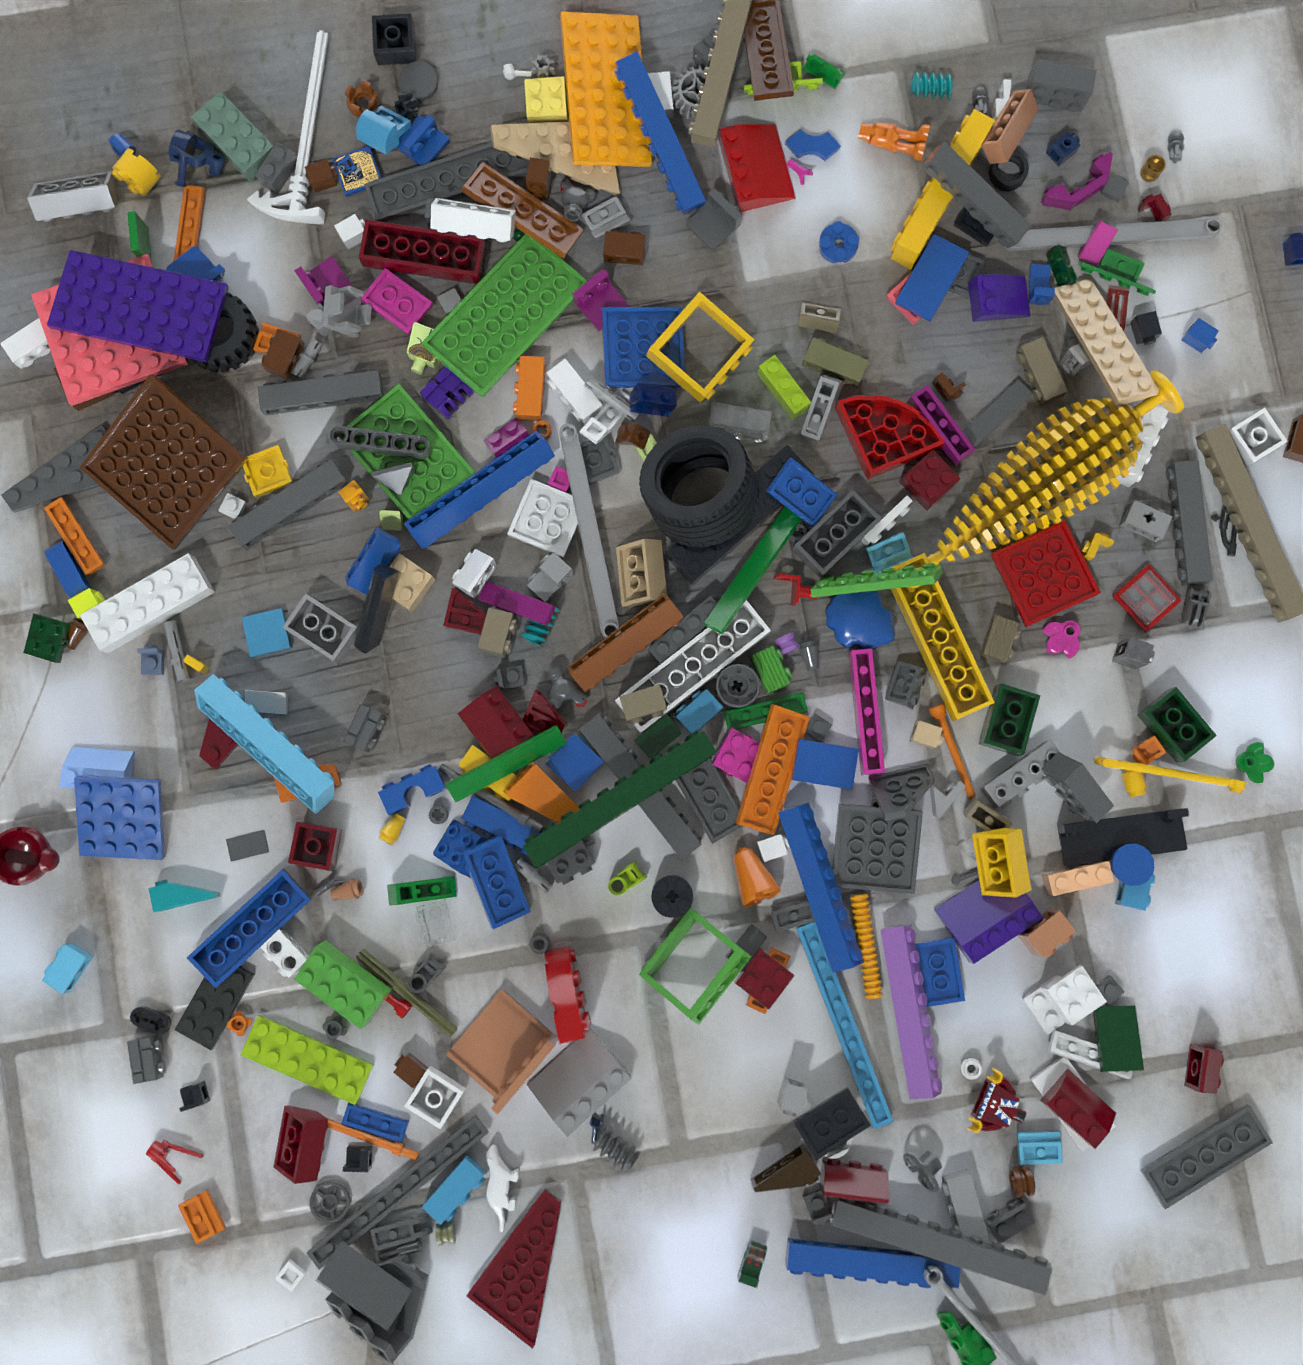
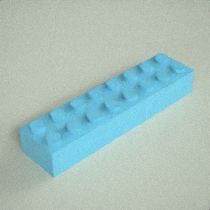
M213 674L194 690L197 707L311 811L317 814L334 798L333 777L327 772L323 773L312 758L308 759L305 757L302 749L297 745L293 746L282 731H276L271 721L267 718L263 719L253 705H247L240 693L237 691L233 692L228 688L229 685L223 678L218 679Z

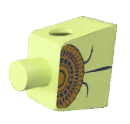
M414 322L407 354L410 359L414 360L411 370L422 375L426 365L436 368L440 361L421 345L423 340L434 329Z

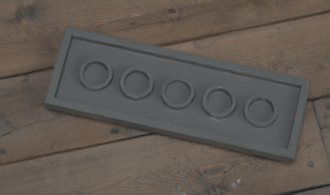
M1246 1104L1140 1169L1162 1207L1167 1209L1273 1142L1251 1106Z

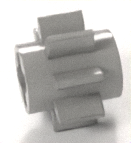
M538 54L535 61L531 60L533 67L531 69L532 75L537 74L538 78H549L551 74H555L553 68L555 66L554 60L549 61L548 54L545 56Z

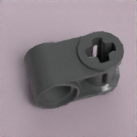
M430 953L409 978L408 988L414 993L424 991L439 977L447 966L441 965L433 958V954ZM416 977L422 978L424 982L421 989L413 985V980Z

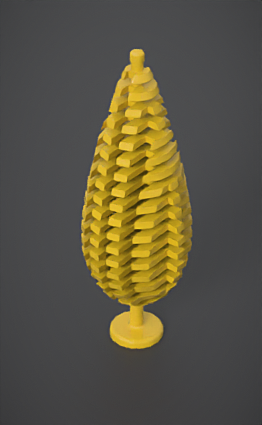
M1153 370L1149 374L1159 389L1158 395L1146 398L1134 408L1128 404L1117 408L1110 398H1101L1100 401L1097 399H1084L1085 404L1083 406L1079 402L1071 404L1074 410L1069 413L1066 407L1057 410L1063 418L1060 421L1057 420L1054 414L1047 417L1046 419L1052 427L1047 429L1042 422L1039 423L1035 428L1041 435L1036 438L1033 432L1030 431L1025 436L1029 443L1025 446L1020 441L1015 446L1018 450L1016 455L1010 451L1006 455V463L999 462L996 466L998 475L991 472L987 476L989 486L992 485L997 493L993 495L990 491L991 487L986 483L982 482L980 484L978 492L986 499L985 505L980 501L977 494H972L969 501L975 507V513H972L967 505H964L961 509L965 516L964 519L970 528L956 516L952 522L959 536H956L947 527L944 535L949 543L945 545L939 540L936 545L938 551L927 557L929 563H935V566H937L943 559H946L948 562L955 561L952 555L954 551L962 559L968 558L969 553L964 547L965 543L975 554L982 553L981 545L976 537L981 542H984L989 550L997 548L992 541L993 537L991 535L993 534L1000 544H1008L1010 539L1004 534V527L1007 528L1010 533L1009 536L1013 539H1022L1024 535L1015 526V523H1017L1016 519L1021 525L1019 528L1031 535L1036 533V526L1041 529L1049 527V520H1052L1054 524L1061 522V512L1067 518L1074 515L1071 510L1074 508V505L1078 511L1086 509L1087 507L1083 503L1086 499L1090 504L1098 502L1099 500L1094 493L1098 491L1102 497H1105L1110 493L1106 485L1110 483L1113 489H1116L1120 485L1117 477L1121 475L1122 478H1126L1129 474L1128 468L1130 465L1131 467L1135 466L1138 458L1137 451L1140 452L1143 442L1137 436L1140 432H1143L1141 417L1159 404L1170 413L1178 414L1183 411L1184 403L1177 389L1164 374L1158 370ZM1104 406H1105V407L1108 409V411H1109V412L1106 413V414H1105V412H1104L1103 409H1102ZM1093 415L1097 419L1096 421H1093L1091 418ZM1083 423L1086 428L1082 429L1080 425ZM1072 432L1074 436L1070 437L1068 433ZM1061 440L1063 444L1059 445L1057 441ZM1131 441L1133 446L1129 447L1127 443ZM1050 448L1052 452L1048 453L1046 449ZM1039 456V458L1041 459L1038 462L1035 459V457ZM1028 464L1030 468L1026 470L1024 465ZM1015 471L1019 475L1017 478H1015L1012 474ZM1002 477L1008 483L1005 487L1001 483ZM1041 506L1042 510L1038 511L1037 508ZM1028 514L1031 515L1029 520L1026 517Z

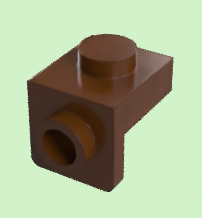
M622 423L617 431L615 442L621 445H634L639 449H644L650 431L637 423Z

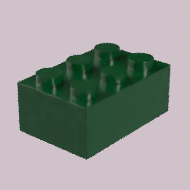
M1001 683L996 685L992 695L995 703L989 705L978 745L1015 756L1024 755L1041 695Z
M1177 687L1165 691L1137 714L1153 735L1156 734L1176 763L1187 761L1217 736Z

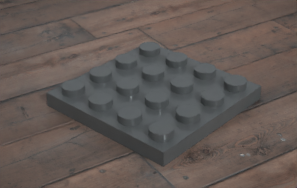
M838 803L832 866L838 888L915 894L923 811L911 810L905 817L885 821L879 807Z

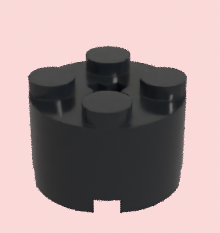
M664 876L655 883L652 889V904L656 911L665 917H680L689 911L693 903L692 888L680 876ZM671 890L678 894L675 902H671L669 898L666 899V895H669Z

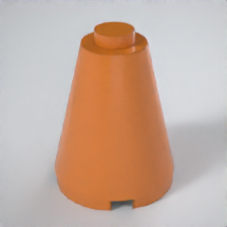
M743 847L735 851L736 855L733 856L741 903L744 908L762 903V900L766 898L769 900L781 893L780 886L752 849Z

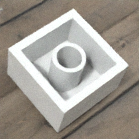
M1265 408L1229 430L1245 468L1288 442Z
M430 1066L404 1107L441 1129L466 1090V1087L433 1066Z

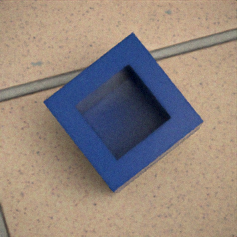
M1198 318L1181 340L1202 353L1207 348L1211 349L1217 341L1215 336L1219 330Z

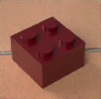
M932 450L902 477L900 483L928 511L961 478Z
M296 822L288 863L333 871L343 829Z
M758 948L747 963L748 966L744 971L740 972L734 982L763 1006L770 1009L795 975L761 948Z

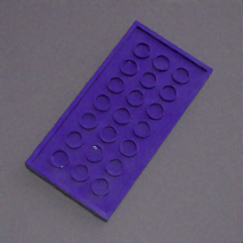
M70 250L47 326L51 329L207 362L228 291V285L222 282Z

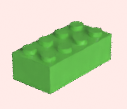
M326 940L314 948L294 978L295 981L361 1030L371 1022L392 991L391 988Z

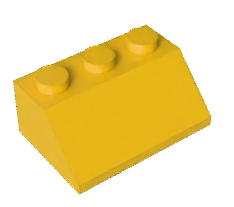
M1002 828L972 834L982 895L1018 897L1031 891L1021 828Z

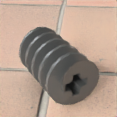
M606 1126L596 1139L593 1151L595 1152L600 1148V1157L607 1153V1162L615 1159L613 1166L616 1167L621 1164L620 1172L626 1169L629 1170L641 1152L638 1151L633 1154L635 1149L633 1146L626 1149L627 1141L619 1144L620 1136L612 1139L614 1131L611 1130L606 1134Z

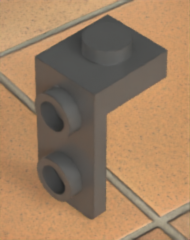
M751 924L736 944L750 956H753L767 939V936ZM732 949L726 954L727 959L734 953ZM747 963L743 967L742 971H744V969L748 966Z

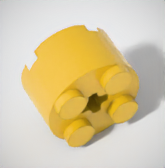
M127 148L112 167L113 171L111 174L119 181L124 180L129 185L127 188L135 195H147L161 175L156 174L158 170L140 154L138 157L132 154L134 151Z

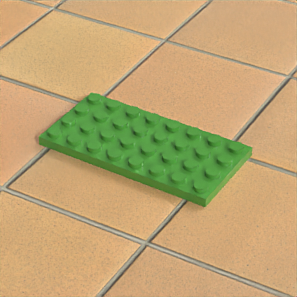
M525 234L423 340L421 345L483 398L520 359V356H523L573 302L572 293L584 285L587 280L557 254Z

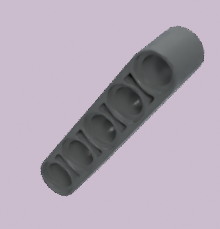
M336 426L330 432V438L335 446L344 450L426 459L432 453L429 441L423 436ZM340 434H345L344 440L337 441V437ZM359 437H366L362 444H357ZM380 439L386 440L383 446H377V442ZM399 442H406V446L404 448H397V444ZM420 444H426L424 451H417V447Z

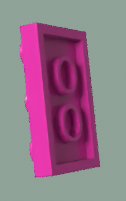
M386 268L383 269L364 293V296L361 297L363 303L371 305L374 311L408 336L412 332L414 322L420 323L433 306V302Z

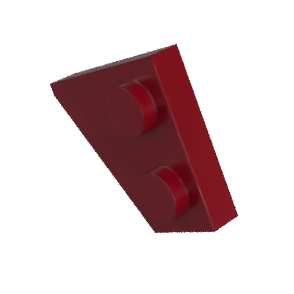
M452 588L443 626L481 635L487 614L458 590Z
M536 689L524 715V723L529 730L538 734L555 725L563 733L567 722L543 694Z
M209 718L199 757L213 769L217 770L238 744Z

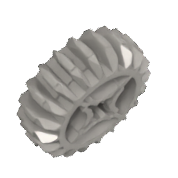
M701 65L698 70H695L693 66L691 71L684 69L683 74L679 73L677 80H674V87L671 89L675 109H679L680 115L686 113L687 119L690 116H694L696 103L700 104L701 98L698 97L695 90L699 93L700 86L705 85L706 79H703L704 70H702ZM692 83L691 87L686 88V90H684V88L687 85Z

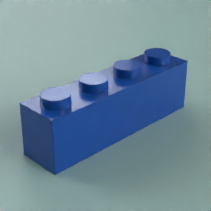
M475 796L471 797L461 817L466 820L465 825L476 829L478 826L484 829L483 834L491 838L495 837V835H500L505 845L513 848L515 844L521 847L520 852L526 855L528 854L523 848V845L526 844L524 840L533 834L538 836L543 833V831L538 833L529 826L521 825L513 816Z

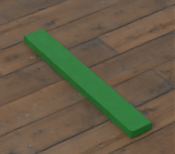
M784 507L705 620L704 624L706 627L720 634L725 632L802 519L788 508Z

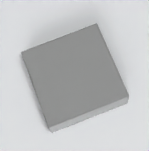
M455 288L437 297L446 315L462 301Z

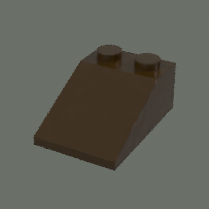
M801 1144L750 1180L755 1192L804 1187L807 1184L809 1186L813 1185L819 1180L818 1176L821 1175V1172L805 1146Z

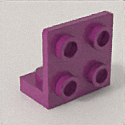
M329 257L310 271L305 272L301 266L294 270L317 305L321 303L323 307L326 286L332 285L337 288L353 287L333 257Z
M604 269L572 293L573 302L598 331L602 330V307H629L628 303L609 282V274Z

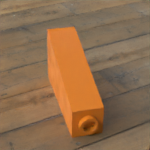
M534 762L530 763L503 790L511 799L557 823L562 821L560 818L569 811L575 813L579 810L578 806Z

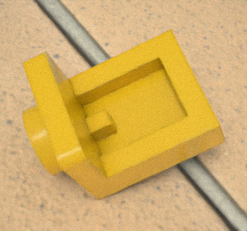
M1102 532L1090 536L1089 541L1086 540L1082 546L1081 551L1083 552L1084 559L1089 562L1095 557L1100 545L1109 548L1114 544V540Z

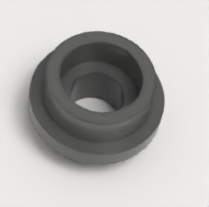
M543 933L533 935L529 942L531 950L536 954L547 952L550 948L549 937ZM537 940H543L544 946L538 947L536 945Z

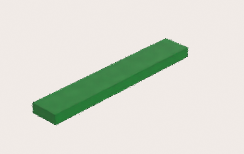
M555 725L445 783L446 788L456 803L567 743L558 726Z

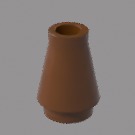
M77 618L69 622L70 628L67 636L69 644L67 648L72 650L76 649L77 645L89 632L83 620Z

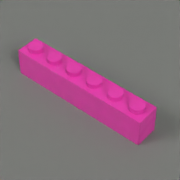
M872 649L851 650L848 653L861 776L885 773L873 653Z

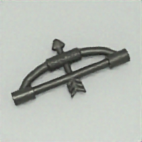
M1224 506L1221 510V517L1218 514H1214L1211 516V519L1214 522L1220 520L1219 529L1222 543L1228 550L1227 556L1235 557L1237 530L1233 525L1231 541L1228 543L1226 530L1228 529V522H1231L1229 512L1226 506Z

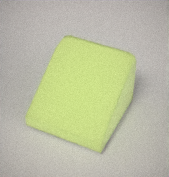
M381 510L379 512L382 529L402 530L403 515L400 511Z

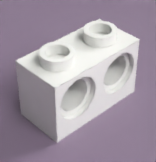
M284 928L275 932L260 947L264 951L262 953L268 961H273L278 966L276 968L278 972L288 978L293 977L309 957L305 950ZM276 941L282 945L280 952H276L273 948ZM290 956L296 960L294 968L288 965L287 961Z

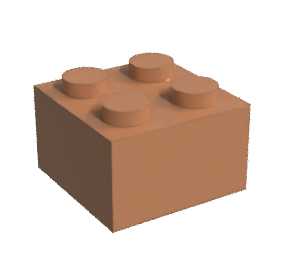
M1048 909L1042 914V920L1018 935L1033 955L1049 957L1056 952V947L1059 944H1066L1073 938L1072 934L1076 930L1060 910Z

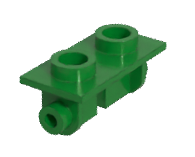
M815 53L808 54L807 62L802 70L815 78H823V82L833 89H836L846 74L840 68L835 67Z

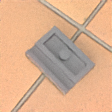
M617 196L582 214V219L595 241L604 238L605 231L619 230L630 224V219L626 215Z

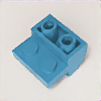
M380 106L373 112L366 109L357 122L356 137L357 140L387 155L399 145V137L412 128L411 121L383 106Z

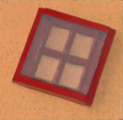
M1149 564L1112 595L1144 632L1151 629L1182 601Z

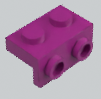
M514 418L483 441L494 456L498 458L528 437L529 433L519 420Z

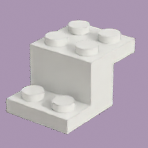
M1081 965L1063 977L1053 976L1022 998L1046 1034H1050L1064 1023L1073 1026L1107 1002Z

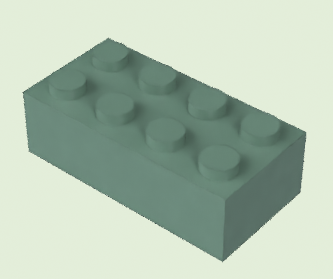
M220 91L193 114L191 118L209 141L251 182L256 178L255 174L274 146Z

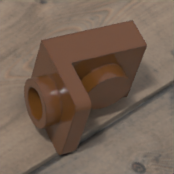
M943 372L936 376L932 382L946 402L951 398L953 400L959 398L964 393L962 390L966 386L962 382L954 388L952 380L945 376Z

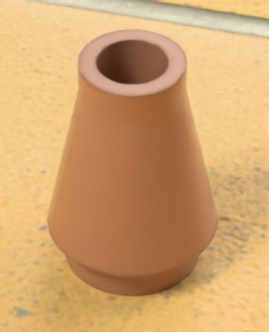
M351 879L331 889V897L334 901L358 899L359 896L364 894L363 885L359 879Z

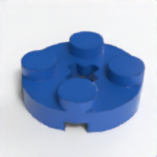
M840 221L827 226L819 238L820 253L830 263H846L855 256L858 249L859 236L851 226ZM834 240H842L844 246L839 245L836 247Z

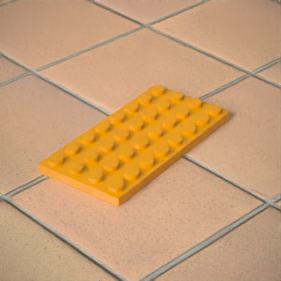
M561 12L560 23L573 165L650 167L652 157L648 144H650L648 137L644 138L639 127L642 124L639 118L635 119L631 107H633L630 99L626 100L622 90L625 87L622 81L618 82L614 73L616 61L638 51L642 60L638 16Z

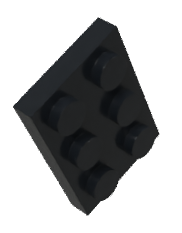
M845 1087L793 1121L816 1161L871 1126L848 1087Z

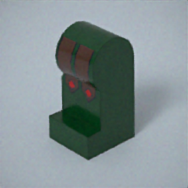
M750 1240L739 1268L738 1282L757 1288L767 1252L766 1245Z

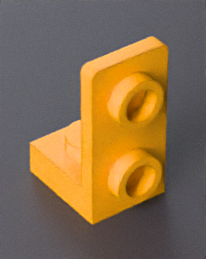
M355 480L338 492L354 512L364 509L368 505L367 502L370 501Z

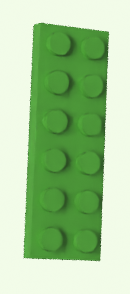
M927 563L919 568L909 565L902 567V570L885 568L881 570L882 572L876 573L873 570H867L859 575L849 572L842 574V577L826 575L816 582V585L811 589L812 597L935 584L943 574L942 565L935 566V563Z

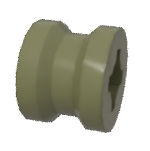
M449 1222L447 1225L437 1223L435 1227L437 1246H442L448 1242L455 1244L456 1229L454 1222Z

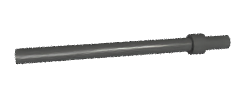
M444 764L439 767V771L451 779L461 776V774ZM485 789L475 792V794L516 818L521 825L529 826L538 833L543 831L542 828L544 826L533 820L532 816L528 813L520 812Z

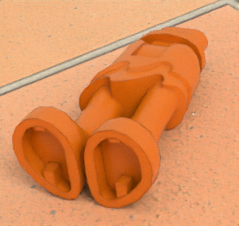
M872 122L870 125L861 123L858 139L866 140L867 144L886 149L889 152L896 153L899 151L912 156L915 161L921 162L930 125L923 124L918 131H910L890 123L878 122L874 126ZM898 139L906 140L916 144H907L899 142Z

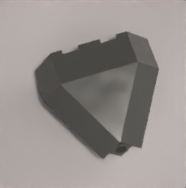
M407 1253L376 1264L412 1290L402 1306L401 1312L396 1316L388 1330L379 1326L332 1292L325 1299L332 1313L338 1319L344 1318L350 1325L349 1329L360 1340H366L373 1346L371 1350L390 1364H393L414 1337L428 1279V1274L420 1271L416 1265L411 1263Z

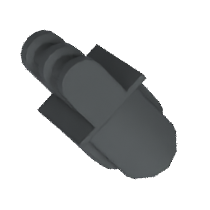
M1189 587L1186 602L1183 603L1186 604L1183 624L1189 622L1191 626L1197 624V627L1203 628L1207 607L1211 605L1209 604L1211 591L1203 592L1202 589L1194 590V587Z

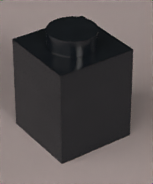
M1156 311L1136 315L1130 322L1136 345L1142 343L1144 345L1153 344L1162 334Z

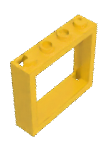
M699 292L649 348L646 357L701 403L705 398L709 400L716 392L713 388L717 384L721 386L728 378L726 373L730 369L734 371L741 363L738 359L742 355L746 357L753 349L750 345L755 339ZM699 307L742 344L704 389L661 352L663 347Z

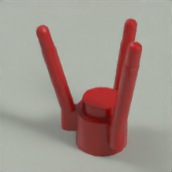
M157 1140L154 1141L148 1148L146 1155L177 1184H181V1180L174 1174L176 1169L165 1160L169 1154L167 1148L203 1158L201 1153L171 1144L166 1140H163L161 1143Z

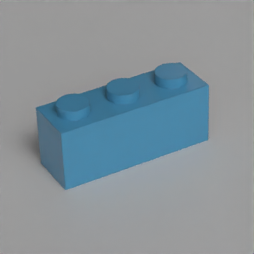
M467 1154L427 1199L422 1208L440 1225L445 1220L449 1222L457 1213L454 1209L459 1204L463 1206L471 1197L469 1192L474 1187L478 1189L485 1181L483 1176L486 1170Z

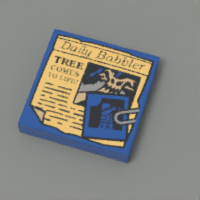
M370 146L332 158L346 197L365 191L364 184L381 179Z

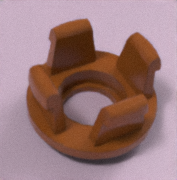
M362 81L361 86L353 88L349 85L346 89L347 106L353 115L360 117L366 109L373 112L379 107L378 94L369 82ZM360 98L370 99L368 108L361 109V107L357 106V101Z

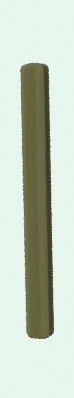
M362 949L357 954L356 958L444 1033L448 1036H452L455 1033L457 1027L419 994L412 992L407 984L368 951Z

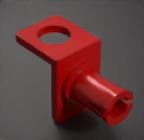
M787 574L773 576V580L792 582L791 606L799 604L800 597L814 600L818 598L811 595L813 587L801 585V576Z

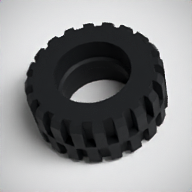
M229 292L226 294L220 317L233 319L234 331L231 337L219 346H211L207 362L193 360L201 368H208L211 372L216 373L218 369L224 373L229 372V368H233V370L240 368L239 364L242 362L246 364L249 361L247 357L249 355L253 356L255 353L253 347L256 343V335L259 333V328L256 325L257 321L251 311L240 298L233 296Z

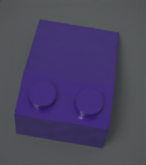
M1003 274L977 275L968 282L973 322L1030 317L1026 279L1024 276Z

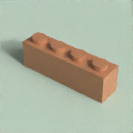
M1032 89L1013 91L986 136L982 147L989 164H1003L1009 161L1039 108Z

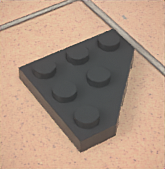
M928 763L868 777L869 785L885 821L907 816L935 782L934 774Z

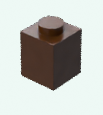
M327 159L304 166L310 185L315 193L337 186L335 180L338 177L334 165L330 166Z
M408 1053L406 1056L401 1055L394 1065L397 1068L393 1073L410 1087L414 1088L428 1067L411 1053Z

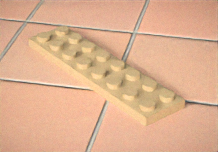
M1087 278L1077 281V283L1056 287L1055 301L1117 406L1158 395L1159 389L1092 279Z

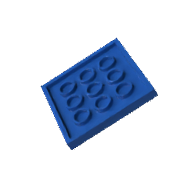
M602 307L605 386L608 385L610 388L681 387L647 358L646 354L649 348L682 312V307ZM682 326L663 347L661 352L685 372Z
M77 775L74 778L79 856L149 860L164 859L161 780Z

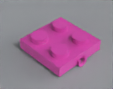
M730 727L711 764L725 771L724 774L730 777L734 776L747 783L759 742L753 740V737L748 734L744 735Z

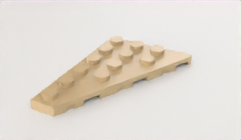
M569 122L491 125L490 131L493 148L530 160V157L550 160L552 172L557 174L560 172L572 177V180L584 185H590L596 190L602 189L612 193L614 197L619 196L620 191L615 166L573 165Z

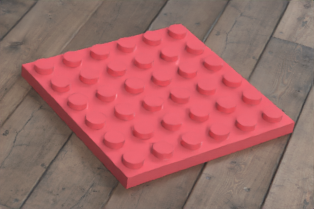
M148 254L125 261L153 268ZM59 285L31 294L64 392L71 406L144 381L150 374L158 376L188 365L184 357L51 329L47 326V322Z

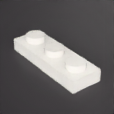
M906 496L863 537L861 542L866 547L870 543L873 545L882 538L880 533L884 529L889 531L897 523L895 519L899 515L904 517L911 510L909 505L912 503V500Z

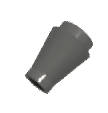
M816 640L799 643L800 648L798 649L807 671L819 669L818 644H816Z

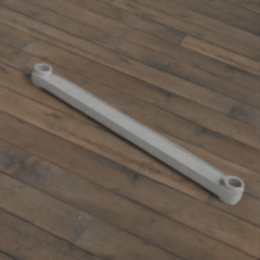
M1217 218L1113 224L1110 226L1118 229L1110 245L1212 239L1218 235L1222 224ZM1096 226L1028 230L1018 244L1010 248L1004 246V248L1013 252L1053 249L1057 245L1063 246V248L1084 247Z
M566 423L560 427L559 437L600 630L605 639L607 637L605 628L612 626L617 630L619 624L578 432L573 424ZM570 429L574 434L571 437H565L563 431Z

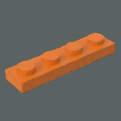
M60 497L44 507L85 575L90 576L106 566L64 498Z

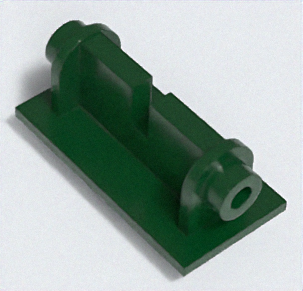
M1057 245L1046 254L1057 286L1077 283V276H1075L1073 268L1067 266L1071 263L1067 250L1063 246Z

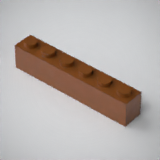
M664 593L567 667L569 673L584 692L588 689H593L600 680L612 675L617 667L628 663L633 655L644 651L650 642L661 638L666 630L677 626L684 617L669 596Z

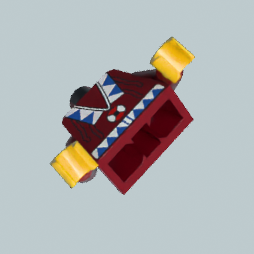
M993 1067L991 1069L994 1071V1074L991 1077L986 1076L971 1112L974 1118L969 1117L968 1119L972 1121V1126L966 1127V1129L974 1133L1000 1130L1003 1126L1009 1127L1012 1119L1023 1123L1026 1117V1111L1017 1108L1020 1100L1016 1097L1015 1088L1008 1078Z

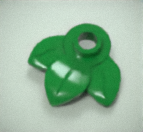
M1261 742L1248 745L1246 752L1241 753L1235 761L1236 767L1246 773L1249 780L1254 783H1263V773L1271 771L1275 766L1272 757L1264 754V744Z

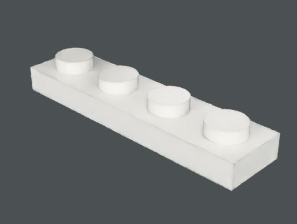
M1056 1030L1052 1032L1048 1052L1100 1069L1097 1044ZM1132 1071L1109 1072L1126 1079H1130L1132 1076Z

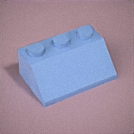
M72 747L62 765L60 787L75 788L74 778L77 775L132 778L135 752Z

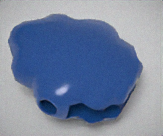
M877 590L835 595L826 608L827 627L834 631L836 641L846 648L858 645L861 649L873 650L878 646L888 645L894 640L896 634L893 623L894 612L884 605L883 596Z

